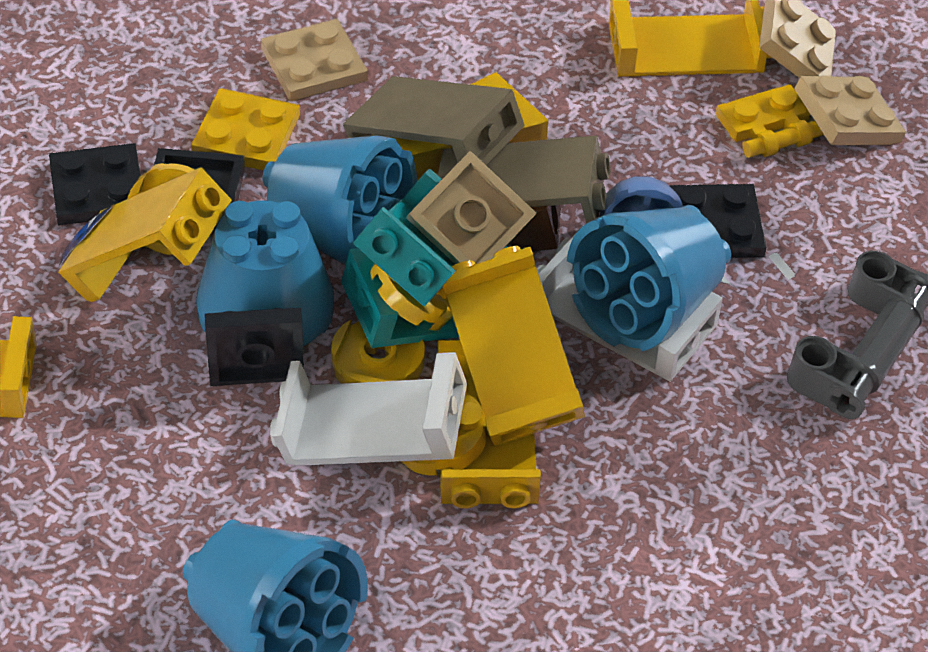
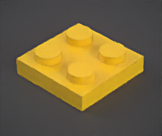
M219 88L191 144V150L244 155L246 167L264 170L267 163L270 161L276 162L279 155L285 149L300 116V105Z

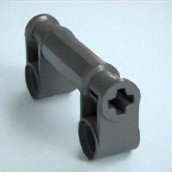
M870 250L858 256L847 289L848 296L853 302L878 314V317L854 352L851 354L819 336L804 337L797 342L787 373V382L793 390L828 407L832 412L851 420L859 418L863 413L866 398L869 394L878 390L909 340L924 321V311L928 307V274L916 271L880 251ZM920 285L921 288L919 289L917 294H915L916 286ZM849 397V403L845 405L844 402Z

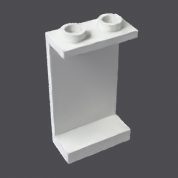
M573 237L571 239L565 238L559 245L552 260L547 265L542 264L537 268L553 318L671 382L718 325L723 297L711 292L669 339L649 350L641 351V349L627 347L622 344L614 347L601 339L588 326L574 303L572 294L576 293L577 289L573 276V264L567 262V254Z
M456 352L437 353L432 379L311 385L301 362L291 361L287 379L280 386L281 403L277 418L272 420L270 426L272 444L274 447H278L285 463L293 465L454 459L467 387Z

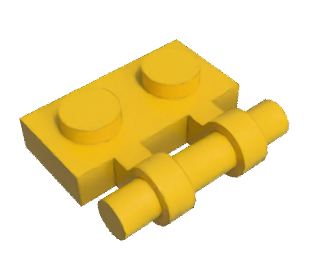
M791 84L717 105L716 116L734 142L751 139L744 141L742 144L743 152L747 158L760 154L764 158L777 154L780 148L794 144L797 147H802L810 144L812 139L824 135L816 121L806 122L809 121L810 112ZM782 128L784 129V130H781V131H778V132H775V133L773 132V131H776V130H779V129H782Z

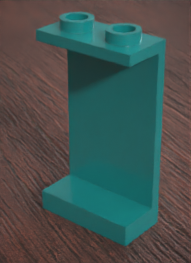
M431 169L427 170L405 197L389 211L383 207L353 242L358 249L423 306L443 288V285L455 272L451 267L455 264L406 219L408 214L442 180Z
M360 249L349 250L341 283L371 348L416 343L422 339L424 342L459 337L453 316L440 330L434 331L429 330L434 323L423 320L416 326L398 315V312L390 308L377 291L383 285L378 274L373 280L371 278L370 270L375 263Z

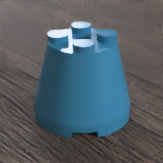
M378 135L294 143L282 151L276 162H268L263 172V184L268 188L267 201L278 203L289 201L296 204L300 208V213L309 227L318 251L344 265L346 264L349 250L357 248L353 242L383 207L389 211L405 197L417 182L416 166L411 151L403 150L395 138Z
M235 201L226 207L225 215L220 219L215 229L197 290V314L204 332L205 313L268 310L273 308H301L303 346L313 341L321 333L326 332L334 314V290L309 227L300 213V208L296 204L289 201L280 203L274 201Z
M692 205L679 208L611 213L601 216L585 224L577 231L571 241L567 254V262L573 264V276L577 292L572 294V298L588 326L601 339L614 347L622 344L627 347L641 349V351L649 350L661 344L683 325L720 284L725 273L726 264L731 259V250L728 243L720 238L711 222Z
M235 519L227 521L221 530L216 532L204 544L199 552L191 554L183 567V577L188 581L187 593L191 608L230 652H346L354 639L347 632L354 618L358 602L367 600L368 580L366 568L360 556L350 547L328 537L244 524Z

